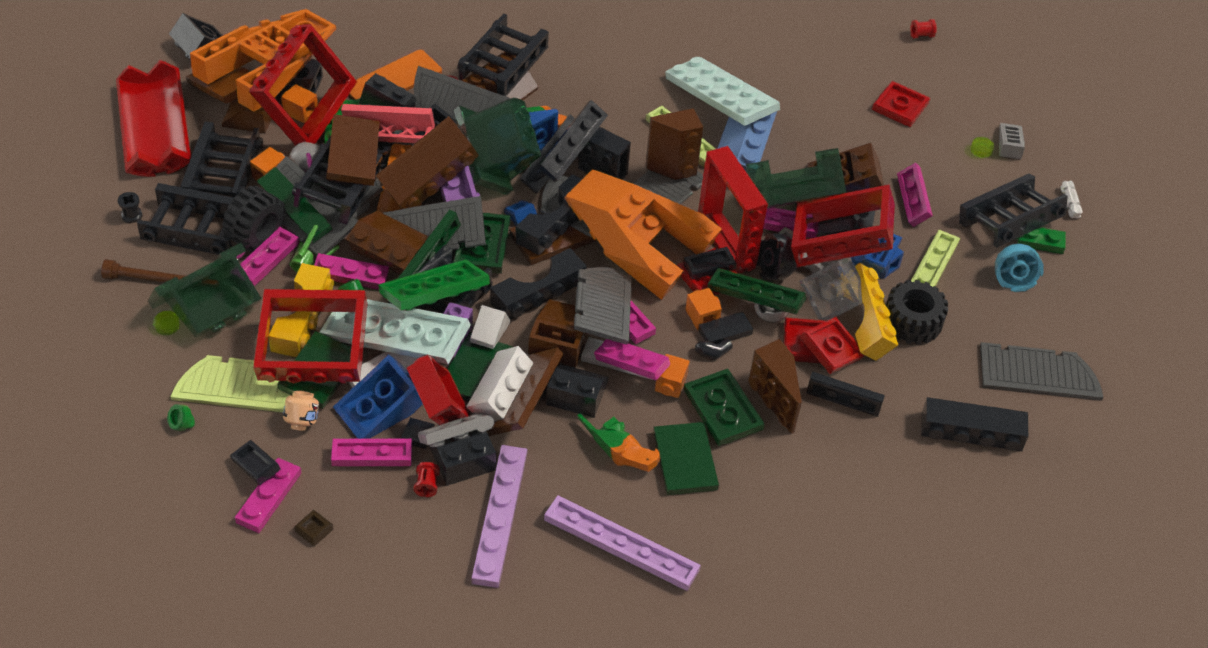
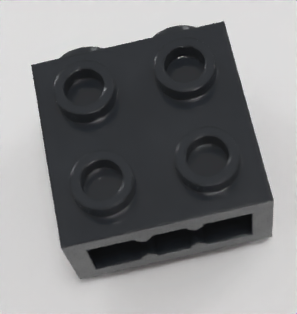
M599 127L577 155V158H579L578 169L585 173H589L593 169L623 180L628 175L631 142Z

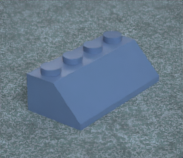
M777 111L746 126L729 117L718 148L729 146L752 181H754Z

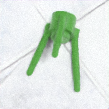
M318 225L313 226L305 242L302 243L300 241L295 255L290 261V267L295 272H298L302 263L315 264L313 261L314 255L307 249L318 229ZM335 245L326 255H332L339 249V245Z

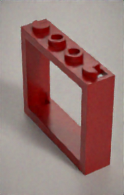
M311 24L296 25L290 30L287 39L279 45L274 57L266 63V68L254 80L253 86L248 92L296 146L302 142L313 144L317 142L357 81ZM304 43L334 82L300 129L270 94L269 90Z
M729 146L707 151L698 212L704 214L722 229L714 244L718 249L728 247L737 263L736 269H734L736 273L749 272L756 269L768 203ZM726 187L729 188L744 210L739 237L722 213Z
M890 185L797 203L791 245L797 267L893 249L895 203ZM881 209L880 225L806 239L807 225L809 223ZM812 214V218L806 219L807 215ZM879 238H884L887 242L880 243ZM804 253H807L808 257L803 258Z
M264 289L253 365L257 380L269 382L288 381L291 383H298L300 381H314L316 383H325L326 381L341 383L360 382L368 308L365 290ZM272 311L355 312L350 362L265 361Z

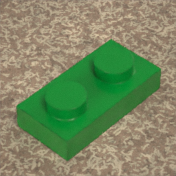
M1040 227L1017 238V244L1028 245L1035 250L1063 254L1066 244V232Z

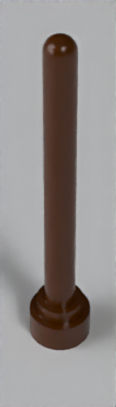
M109 259L103 261L101 268V277L104 279L113 280V278L124 276L217 290L220 287V283L217 280L123 267L115 260Z

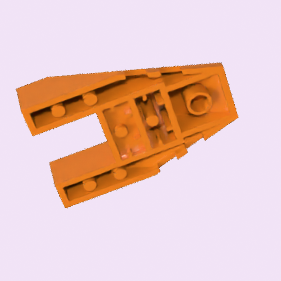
M307 9L281 15V19L270 22L266 19L259 21V25L255 27L241 26L190 53L193 76L206 84H210L254 59L264 64L236 79L238 103L254 112L260 109L261 106L248 91L253 86L254 80L266 68V63L274 57L279 45L287 39L290 30L296 25L311 24L326 42L336 30V25ZM304 43L270 88L269 92L274 98L314 56Z
M593 169L564 198L580 221L583 220L590 229L589 233L593 239H597L604 248L603 253L661 300L675 286L683 270L652 247L650 243L665 229L695 254L706 252L722 230L704 214L635 184Z

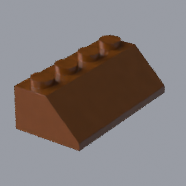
M448 116L378 173L376 177L402 209L418 207L429 196L434 195L446 182L455 178L456 174L464 167L471 165L479 155L454 121Z

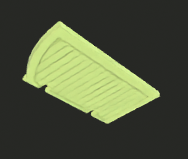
M207 355L181 377L171 394V400L284 412L285 399L290 394L277 389L279 381L257 380L253 369L254 360L229 358L228 363L222 362V357Z

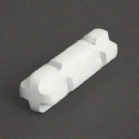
M1063 181L1061 191L1068 196L1067 209L1069 216L1072 219H1078L1083 211L1079 205L1080 202L1074 183L1072 181Z

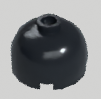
M765 234V239L761 240L756 264L761 266L763 272L759 274L765 280L786 279L797 268L791 249L792 239L784 234Z

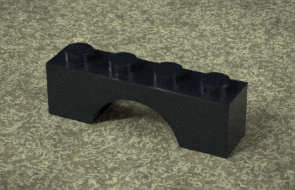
M572 174L558 187L559 205L561 207L556 211L548 214L530 213L515 226L516 244L540 255L552 245L556 238L563 235L573 222L578 221L579 218L564 198L582 179Z
M569 248L550 258V273L542 280L521 282L510 277L490 287V303L495 309L505 312L510 320L517 318L524 312L541 306L549 299L559 297L564 292L577 287V283L580 282L578 281L579 269H587V266Z

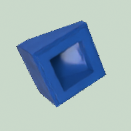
M523 200L503 209L506 215H510V220L516 226L530 213L537 214L534 204Z

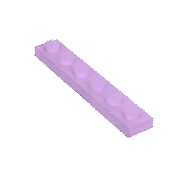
M501 445L473 569L472 584L499 588L527 457L526 448Z
M557 495L544 514V521L688 591L700 571V564Z

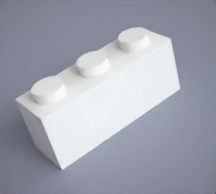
M519 346L496 353L466 406L473 415L483 413L493 417L494 421L504 419L533 365V362Z

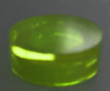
M977 137L972 141L970 149L975 156L986 158L992 154L994 143L986 137Z
M162 311L153 320L155 330L161 335H171L180 327L179 317L173 311Z

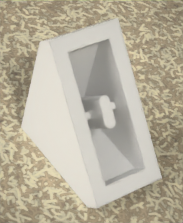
M482 305L470 342L494 349L510 324L507 314Z

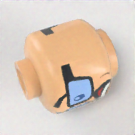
M294 391L293 395H289L285 399L284 421L291 424V429L306 430L307 426H312L317 422L318 400L314 398L312 393Z

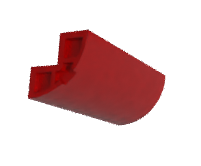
M159 60L149 73L128 65L116 78L125 172L136 176L155 177V173L166 171L167 174L178 171L186 166L191 159L179 68L163 60Z

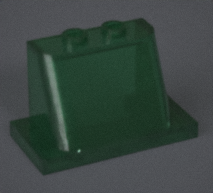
M513 97L480 112H475L459 105L453 110L458 128L479 155L469 165L474 184L508 195L513 191L511 180L542 156L525 101Z
M838 148L815 152L817 163L815 167L771 174L769 160L746 164L747 174L767 201V208L802 203L846 193Z
M239 243L220 253L216 261L180 280L174 277L155 287L148 299V303L152 309L167 303L195 337H198L210 330L213 333L221 330L226 326L225 322L232 318L234 321L241 319L247 315L246 310L255 306L262 298L239 263L246 252L242 243ZM210 279L216 280L218 283L214 285L202 282Z

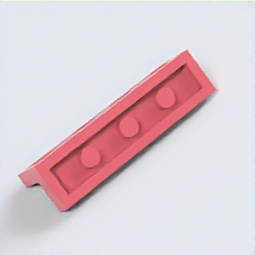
M343 104L341 108L342 116L380 121L379 129L381 131H379L378 141L416 143L424 136L415 135V133L425 131L426 135L435 127L432 108ZM396 130L404 131L400 134H392Z

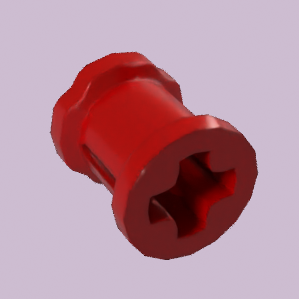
M929 19L927 22L913 20L910 26L912 38L917 39L919 36L934 38L937 32L935 20Z
M422 462L416 467L418 479L414 484L413 491L421 497H432L437 493L436 477L440 474V468L431 462Z

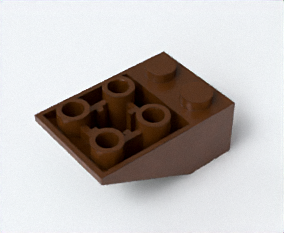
M872 143L807 163L811 193L816 192L819 198H824L827 194H844L884 185L880 161Z
M549 299L537 316L529 335L528 355L558 347L563 353L559 364L576 368L588 333L574 329V316L578 314L575 312V305Z
M778 339L754 350L748 381L750 387L762 397L765 406L771 409L777 416L779 423L793 434L802 401L794 356L782 341Z

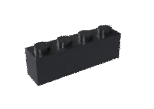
M927 397L922 410L921 436L956 441L958 443L977 444L984 447L1004 448L1011 451H1023L1029 437L1028 412Z

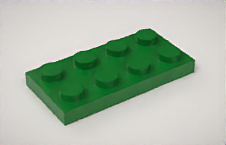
M465 259L385 282L378 286L379 294L401 311H409L414 309L415 306L433 304L445 297H456L459 293L465 291L479 290L482 286L490 284V278L487 273Z

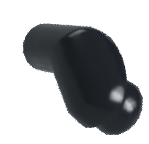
M724 339L718 344L709 341H699L695 345V351L698 354L712 360L720 358L733 348L731 341L728 339Z

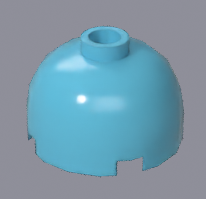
M1009 245L998 254L995 260V275L1000 285L1011 288L1010 290L1013 292H1021L1033 288L1037 284L1036 281L1040 275L1042 277L1044 273V265L1039 254L1028 245Z

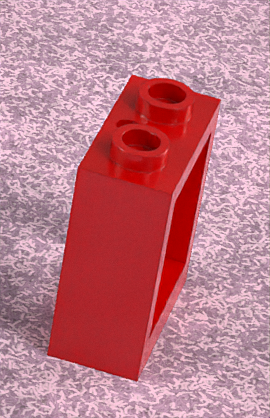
M426 355L416 359L412 365L407 367V371L431 420L438 425H442L470 416L449 370L435 359Z

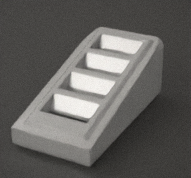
M1000 123L999 156L1021 159L1025 149L1022 126Z

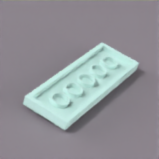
M700 56L694 57L683 64L675 65L673 68L665 71L667 80L744 126L780 110L779 101Z
M367 299L368 308L364 347L415 358L429 355L439 363L449 364L471 324L467 318L415 308L409 311H401L394 304ZM332 312L319 333L336 341L352 344L355 312Z

